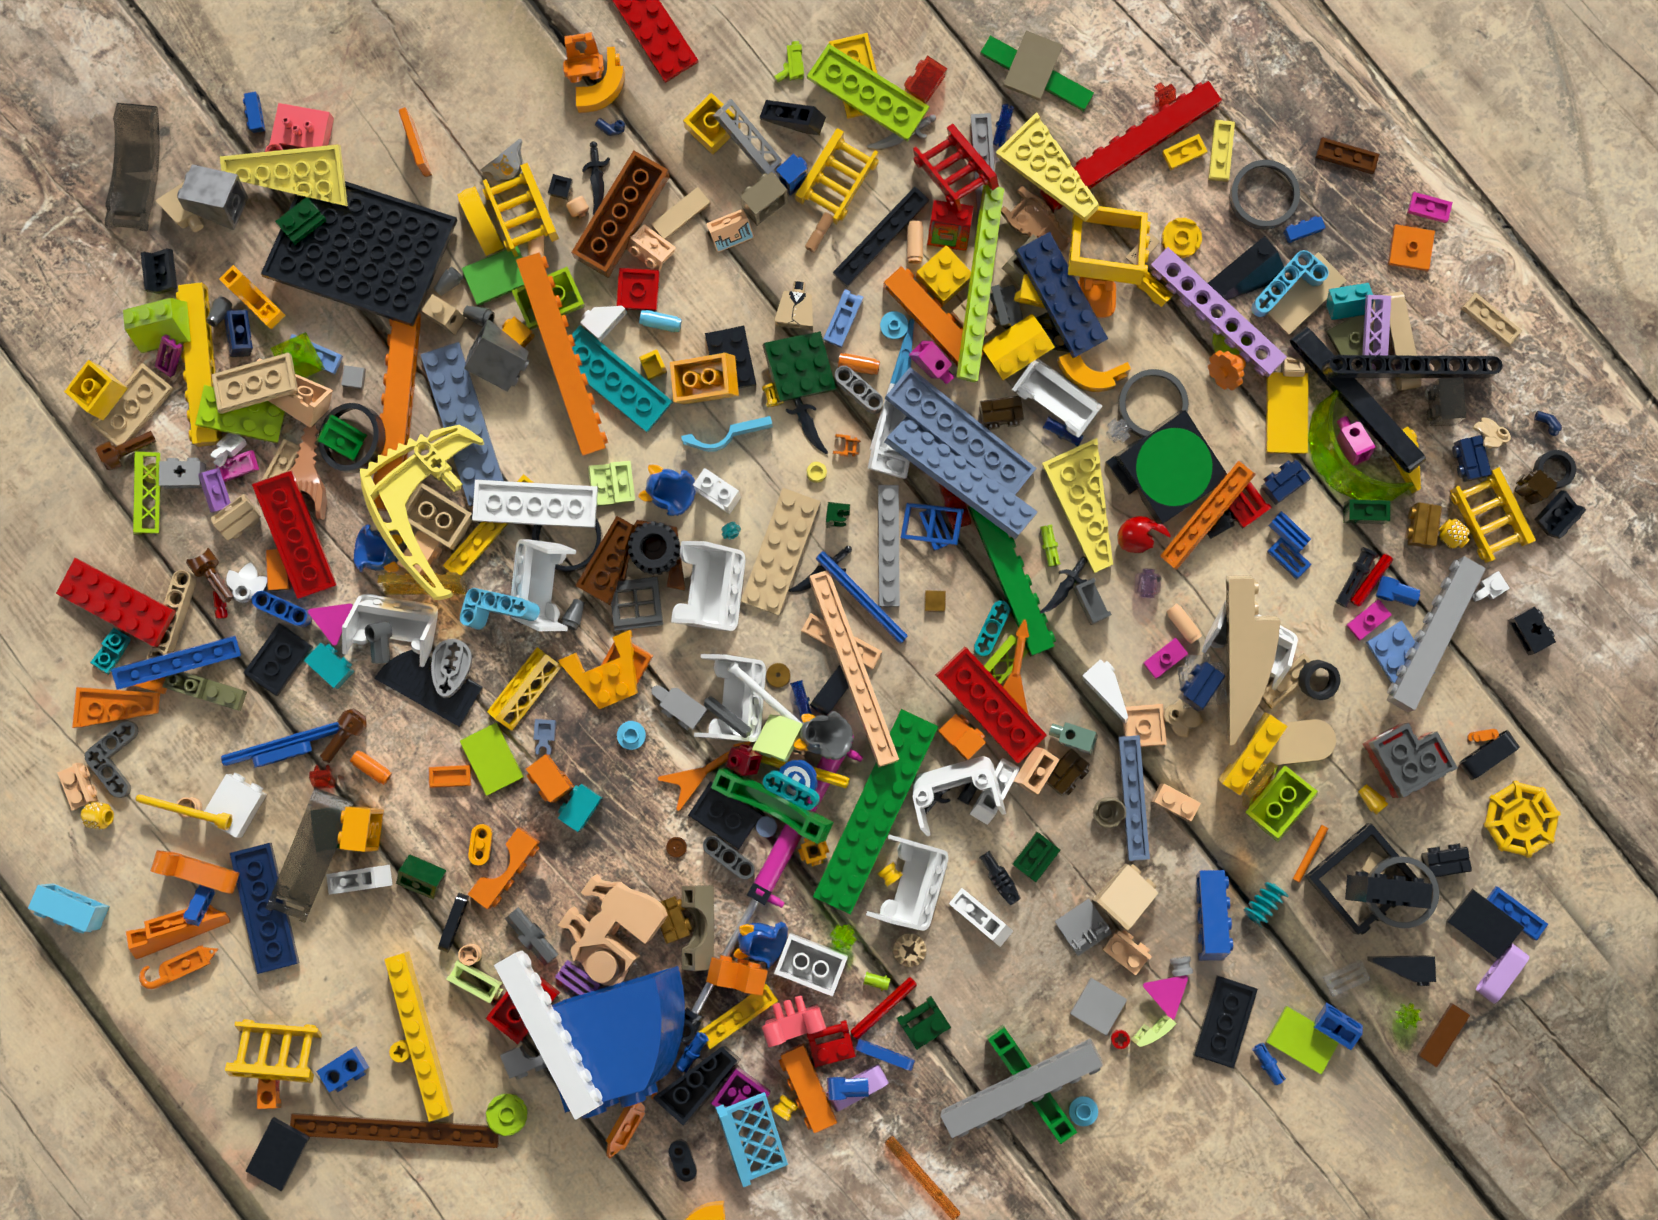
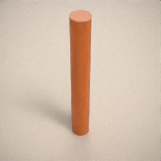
M1320 826L1292 878L1293 880L1301 882L1329 829L1326 826Z

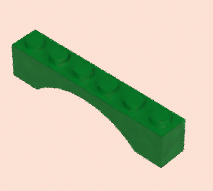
M728 767L718 770L711 786L712 789L727 797L745 802L775 816L788 824L799 835L817 844L826 841L834 823L812 810H805L768 791L764 785L747 776L733 773V770Z
M1001 1025L986 1036L1012 1075L1032 1067L1004 1025ZM1050 1092L1044 1094V1097L1036 1102L1031 1100V1103L1060 1145L1078 1133Z

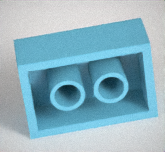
M52 883L37 886L28 909L33 910V914L42 918L48 916L53 918L54 923L65 926V924L70 925L73 931L84 934V932H92L101 928L110 906Z

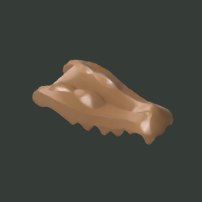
M1021 186L1017 190L1022 196L1021 201L1011 212L1003 206L1001 209L1002 216L1015 230L1029 237L1034 234L1039 238L1050 232L1060 251H1064L1070 243L1071 236L1060 227L1055 215L1051 213L1045 201L1029 192L1024 186Z

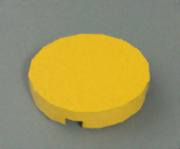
M1176 218L1170 221L1165 226L1161 235L1164 249L1169 247L1179 258H1187L1193 255L1199 249L1202 242L1201 230L1193 220L1188 218Z

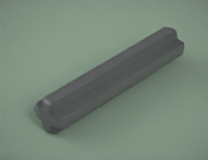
M709 696L704 700V706L743 738L751 735L752 728L715 698Z

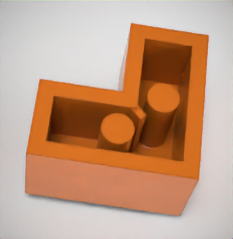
M955 714L938 732L965 760H969L986 743L983 740L986 736L978 728L975 730L972 727L970 728L968 726L970 722L962 714L960 716Z
M545 754L526 768L528 772L527 778L533 785H538L541 789L539 794L545 802L556 803L575 787L564 771H560L549 754Z
M720 955V958H711L706 982L716 986L733 988L744 993L763 995L768 971L760 968L761 964L750 962V960L737 959V961H732V957Z

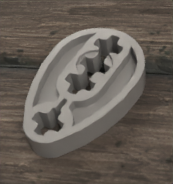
M447 639L436 646L432 655V679L437 693L442 698L452 697L461 688L470 672L472 654L469 647L460 640ZM457 644L460 650L455 652V657L458 659L453 661L455 671H451L448 674L445 667H449L450 661L447 657L452 656V651L449 648ZM448 679V686L451 688V690H447L446 693H443V690L440 688L441 686H445Z

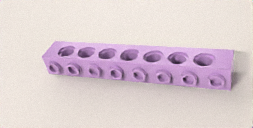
M1169 247L1151 264V274L1157 280L1162 279L1167 284L1165 287L1172 294L1177 293L1181 297L1180 301L1189 308L1191 306L1196 311L1195 315L1201 321L1206 320L1211 325L1210 329L1215 334H1221L1226 338L1224 340L1230 348L1234 349L1235 347L1240 351L1239 355L1247 363L1249 361L1256 366L1254 369L1258 374L1269 377L1285 361L1286 355ZM1175 269L1178 275L1170 277L1167 275V270ZM1184 282H1189L1193 288L1190 291H1185L1181 285ZM1204 296L1207 299V303L1201 305L1197 303L1196 298ZM1218 309L1221 311L1222 316L1214 318L1211 315V311ZM1233 323L1236 325L1237 330L1229 332L1226 329V325ZM1249 337L1252 344L1249 346L1243 345L1241 338ZM1259 350L1264 351L1266 358L1263 360L1258 359L1256 352Z

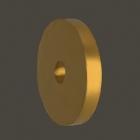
M782 663L772 664L766 672L767 681L773 687L785 686L791 677L789 668ZM777 673L781 674L779 678L776 677Z

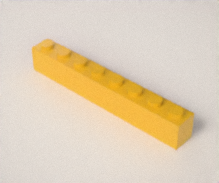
M202 282L178 285L176 299L187 302L191 342L183 343L184 351L181 352L182 361L185 363L186 369L183 371V377L187 383L185 398L189 402V410H187V419L191 424L189 439L197 447L212 446L222 439L221 431L195 426L204 385L214 387L212 374L216 373L212 326L206 322L210 313L208 287Z
M410 952L385 958L384 961L428 1120L430 1122L449 1116L454 1111Z

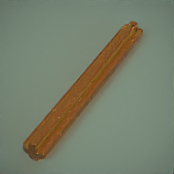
M888 1137L885 1145L951 1220L957 1219L961 1214L957 1207L895 1137Z

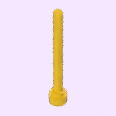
M141 794L135 798L138 803L213 822L219 829L226 831L229 830L233 820L231 814L224 812L215 815Z

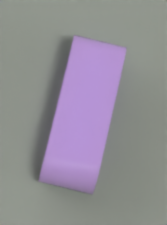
M1512 943L1502 956L1495 960L1477 985L1476 991L1493 1004L1498 1002L1528 962L1529 955Z
M879 1064L852 1077L868 1078L869 1095L889 1083ZM847 1097L844 1100H830L834 1110L838 1112L864 1097Z

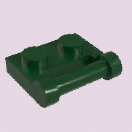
M932 996L926 998V1002L909 1013L896 1018L916 1050L951 1028ZM930 1008L933 1009V1014L910 1028L907 1024Z

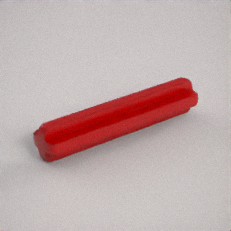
M1384 554L1352 597L1351 602L1355 606L1359 607L1365 601L1392 563L1393 558Z

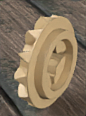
M915 934L900 936L893 947L895 959L906 967L919 965L926 955L924 941ZM915 942L913 950L918 955L910 954L904 958L906 950L902 945L910 947Z

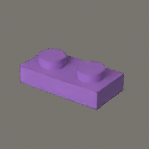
M219 468L198 474L211 513L222 510L231 503Z

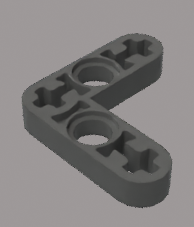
M129 721L120 723L90 747L84 755L86 763L108 791L117 798L128 796L131 791V785L110 758L138 735V726ZM125 727L132 728L130 730V735L125 734L121 738L118 736L122 735L126 731ZM110 738H114L117 742L114 749L107 747V741ZM92 753H99L97 756L99 761H106V763L101 765L97 760H92L94 757ZM106 767H110L113 770L110 778H105L103 775V770ZM115 780L117 784L124 785L122 788L124 792H117L118 786L116 783L110 784V782Z

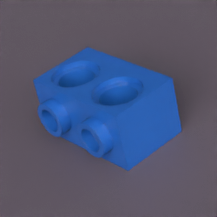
M794 153L776 169V177L787 189V193L790 196L800 188L808 175L806 161L800 156L797 158Z
M1328 1003L1324 1005L1315 1018L1314 1028L1349 1050L1353 1049L1363 1034L1362 1024Z
M356 1046L316 1072L329 1093L333 1090H336L338 1093L348 1086L347 1081L352 1078L354 1081H357L366 1075L364 1071L369 1066ZM350 1060L357 1063L356 1071L349 1068ZM333 1071L339 1074L338 1082L333 1081L331 1078Z

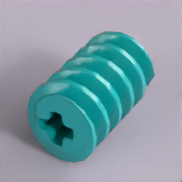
M1266 882L1264 885L1267 890L1261 888L1259 890L1261 896H1254L1256 902H1249L1251 909L1246 907L1243 909L1246 916L1261 928L1263 927L1260 921L1268 922L1265 915L1273 916L1270 909H1279L1275 903H1284L1281 896L1289 897L1284 890L1274 883Z

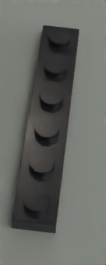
M914 186L833 271V275L848 288L906 227L908 222L924 208L929 199Z

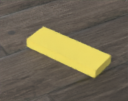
M1214 121L1208 180L1229 181L1235 122Z

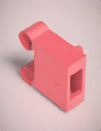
M278 103L270 144L266 147L265 152L328 146L334 121L333 116L327 111Z
M800 995L794 998L797 1007L796 1011H794L791 1000L783 1002L786 1014H783L780 1003L773 1004L772 1007L776 1017L766 1020L765 1025L761 1027L767 1046L773 1047L786 1042L788 1039L826 1029L818 1004L805 1007L803 998Z

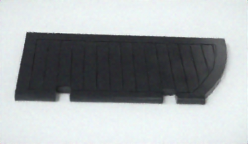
M413 650L403 652L391 659L375 676L374 679L458 727H461L483 689V686L468 679L452 697L442 698L437 693L432 679V657L429 656L424 667H421L420 654ZM445 667V669L448 671V674H450L451 671H455L449 667ZM448 679L445 686H441L440 688L443 690V693H446L447 690H451V688L448 686Z

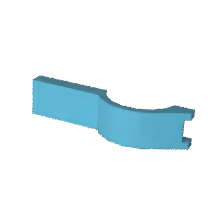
M771 416L730 425L729 432L723 440L711 445L701 443L695 439L693 434L681 437L684 445L706 452H714L725 448L732 441L733 436L773 428Z

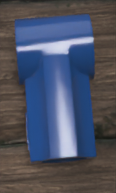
M1381 577L1376 597L1386 601H1396L1411 607L1416 606L1420 597L1419 589L1399 583L1400 581L1391 577Z
M827 1078L828 1100H844L847 1097H869L868 1078Z

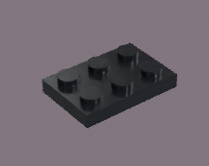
M745 326L705 333L709 355L728 353L735 356L738 389L755 386L756 380Z

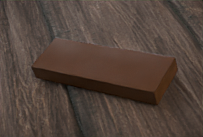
M1322 137L1315 158L1373 175L1380 154Z
M1450 1003L1418 1053V1056L1437 1068L1470 1015L1453 1003Z

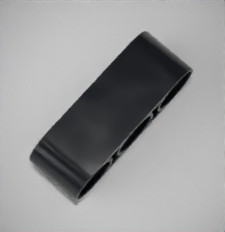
M841 664L809 705L821 715L828 716L849 688Z
M1505 730L1496 739H1491L1462 759L1459 764L1468 777L1474 780L1517 751L1520 746L1509 730Z

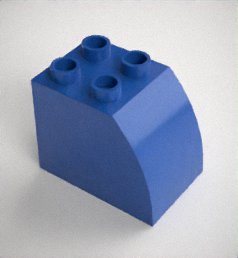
M678 966L564 999L552 1005L554 1011H557L561 1017V1024L564 1030L569 1032L574 1049H577L581 1054V1062L584 1068L588 1069L591 1073V1081L594 1087L602 1095L603 1104L583 1115L582 1119L607 1111V1107L619 1102L621 1107L640 1103L646 1100V1096L658 1092L656 1082L669 1074L678 1054L684 1028L685 1000ZM559 1091L565 1113L570 1112L561 1092Z

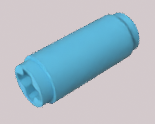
M642 310L639 324H643V326L674 333L680 331L682 319L677 316L650 310Z

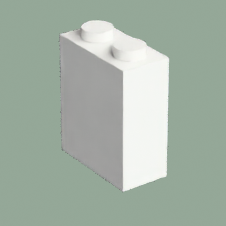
M234 773L233 775H225L204 812L215 815L222 814L223 812L231 814L233 816L232 824L229 830L223 831L236 838H241L267 794L262 792L263 788L255 783L250 785L244 782L245 778Z

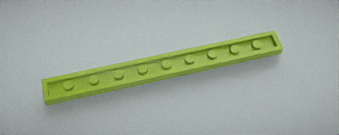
M983 185L956 376V378L973 383L977 382L979 377L1004 188L998 187L992 191L988 185Z

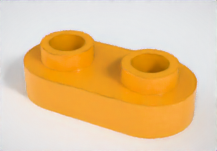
M486 824L476 825L471 832L468 858L474 865H484L490 858L493 831ZM482 830L486 832L485 838H481L479 835ZM478 851L483 852L481 859L477 858Z

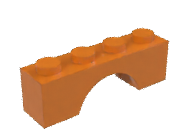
M518 827L505 844L510 853V863L507 870L501 876L494 879L479 878L468 895L486 909H490L492 906L495 908L502 900L500 895L503 891H508L515 881L512 879L517 873L521 874L527 867L525 863L529 857L533 858L539 851L538 845L540 841L523 828Z

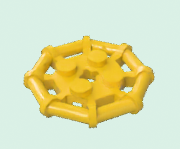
M1516 780L1496 794L1489 796V806L1483 825L1496 842L1498 850L1531 858L1534 853L1556 841L1554 837L1561 813L1554 806L1544 787H1535L1519 783ZM1522 792L1534 794L1533 799L1522 798ZM1514 793L1515 799L1507 804L1502 800ZM1540 800L1542 801L1548 812H1543V810L1538 804ZM1497 806L1502 808L1500 820H1494ZM1520 814L1527 816L1525 825L1518 822ZM1545 818H1550L1547 832H1545L1542 827L1543 821H1545ZM1495 826H1502L1507 834L1504 839ZM1538 835L1542 837L1541 840L1531 845V839ZM1513 838L1517 840H1522L1523 847L1513 845L1510 843L1512 842Z

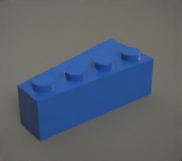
M1200 870L1196 875L1197 903L1201 904V907L1198 908L1197 919L1199 924H1202L1198 934V943L1202 945V953H1198L1199 961L1224 960L1231 953L1230 951H1233V939L1229 938L1232 920L1231 917H1228L1227 910L1230 909V897L1226 896V889L1229 888L1228 876H1225V870Z

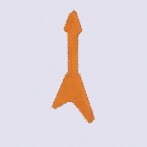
M1023 620L1016 632L1018 639L1012 672L1005 681L1003 688L1028 714L1020 675L1025 641L1029 637L1027 622Z
M750 742L734 744L733 747H738L741 744L750 745ZM730 750L702 768L658 777L659 781L678 784L681 787L676 808L678 811L681 810L705 776L728 761Z

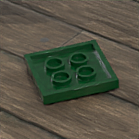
M821 331L763 343L762 346L778 403L831 392L837 389Z

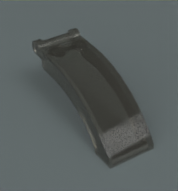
M117 103L113 116L115 133L114 162L105 203L107 209L105 227L112 229L114 227L135 228L140 231H148V221L155 196L159 167L160 133L157 106ZM115 215L140 217V220L115 219Z
M314 788L265 909L269 911L273 909L296 917L303 923L306 922L338 845V834L340 831L342 832L343 823L340 820L343 810L345 811V807H352L353 801ZM276 898L304 907V910L301 911L275 902Z

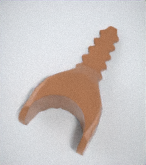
M314 424L312 427L307 426L303 429L305 434L301 436L303 442L299 444L301 450L297 452L299 457L295 459L296 463L290 470L294 473L301 494L310 495L313 498L316 518L324 520L327 496L326 488L315 468L316 461L314 458L317 456V453L314 450L318 448L315 445V442H317L315 435L319 431Z

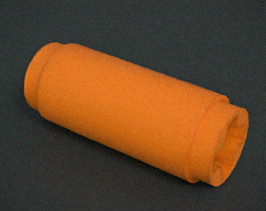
M840 353L838 367L847 366L855 372L878 375L880 361L873 358Z
M359 750L355 752L350 760L353 766L383 785L387 783L392 775L389 769Z

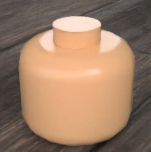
M582 196L566 204L572 217L578 216L579 219L586 216L585 212L589 210V206Z

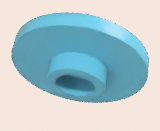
M891 311L882 317L880 329L887 338L900 339L908 330V320L902 313Z
M635 721L623 723L617 731L619 744L629 750L642 746L646 738L644 727Z
M1077 1097L1069 1106V1115L1075 1124L1089 1126L1098 1117V1107L1089 1097Z

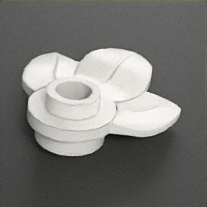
M252 563L245 565L239 573L229 570L226 578L227 585L233 590L234 599L241 603L250 601L257 591H264L268 582L267 577H258L257 570ZM243 589H246L247 594L245 596H241V591Z

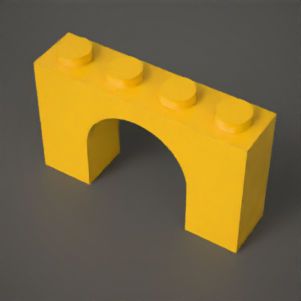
M1264 712L1253 728L1255 733L1243 753L1233 764L1229 763L1218 780L1238 795H1241L1288 726Z

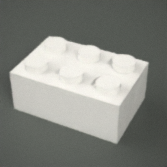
M790 933L774 974L833 997L848 955Z

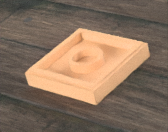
M1163 704L1125 707L1128 721L1126 723L1122 721L1124 736L1140 735L1141 747L1167 745Z

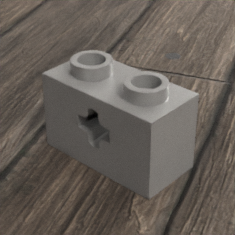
M167 458L166 461H159V486L165 489L202 488L198 474L206 472V464L199 461V458H187V461H179L178 458ZM184 470H186V473H183V474L180 476V472H183Z

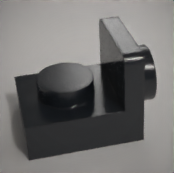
M1226 510L1207 533L1210 539L1235 526V518L1230 510Z

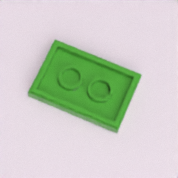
M518 246L515 247L518 253L517 257H514L512 251L508 252L506 249L462 268L478 306L524 286L516 262L517 259L523 258Z

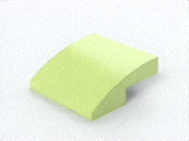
M631 461L588 466L590 486L598 487L597 506L635 501Z
M770 714L752 750L768 758L774 757L787 763L794 749V743L800 737L803 723Z
M1163 1014L1152 1028L1143 1024L1131 1040L1139 1047L1148 1045L1164 1036L1177 1023Z

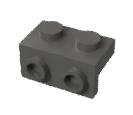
M999 284L992 286L993 293H990V299L992 304L997 307L998 312L995 313L997 323L1001 324L1004 329H1008L1023 320L1020 304L1014 301L1015 286L1010 285L1004 288Z

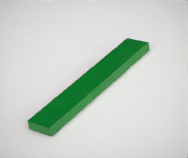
M990 35L980 55L1010 70L1018 50ZM1054 70L1045 88V91L1083 112L1094 95V92Z

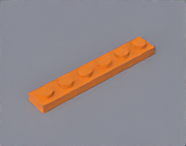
M1238 461L1160 557L1177 570L1256 474Z

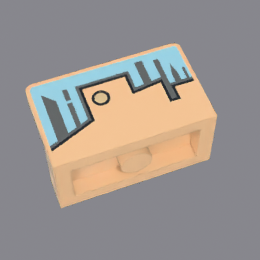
M743 209L706 223L717 252L754 238L748 217Z

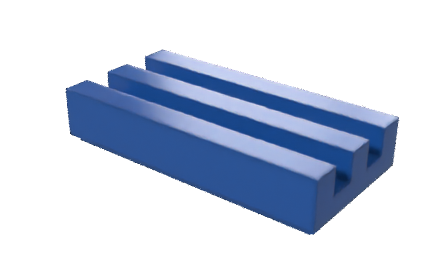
M928 509L919 512L926 533L928 532L929 525L925 515H928L929 518L931 516V510ZM937 511L936 515L946 539L952 540L941 512ZM935 521L934 530L937 538L943 539ZM930 542L934 551L950 545L942 543L936 545V543Z
M1282 511L1268 525L1297 553L1311 540Z
M1281 537L1267 551L1296 580L1312 565ZM1281 543L1305 565L1303 568L1279 546ZM1275 549L1278 550L1299 572L1297 573V572H1296L1277 552H1275L1274 550H1275Z

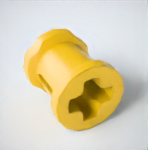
M773 383L762 386V391H765L767 399L766 407H775L784 403V401L778 403Z

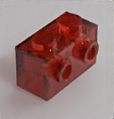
M927 55L924 61L921 59L915 68L916 73L913 77L910 75L905 81V91L927 104L946 77L948 68Z

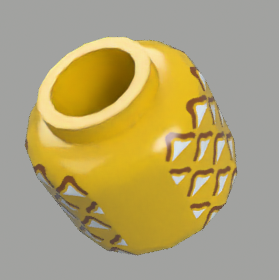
M1448 519L1439 528V539L1450 549H1455L1458 546L1463 548L1470 540L1468 538L1469 529L1458 519Z
M89 802L81 811V819L85 827L102 830L106 829L113 822L114 812L109 804Z

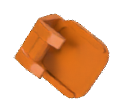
M587 32L585 34L565 36L567 60L563 62L565 77L571 83L580 82L582 80L581 77L587 75L593 80L601 78L604 70L603 56L599 54L593 33ZM584 41L586 43L585 53H580L576 49V42Z
M1087 277L1079 278L1078 284L1096 317H1110L1116 308L1115 282Z

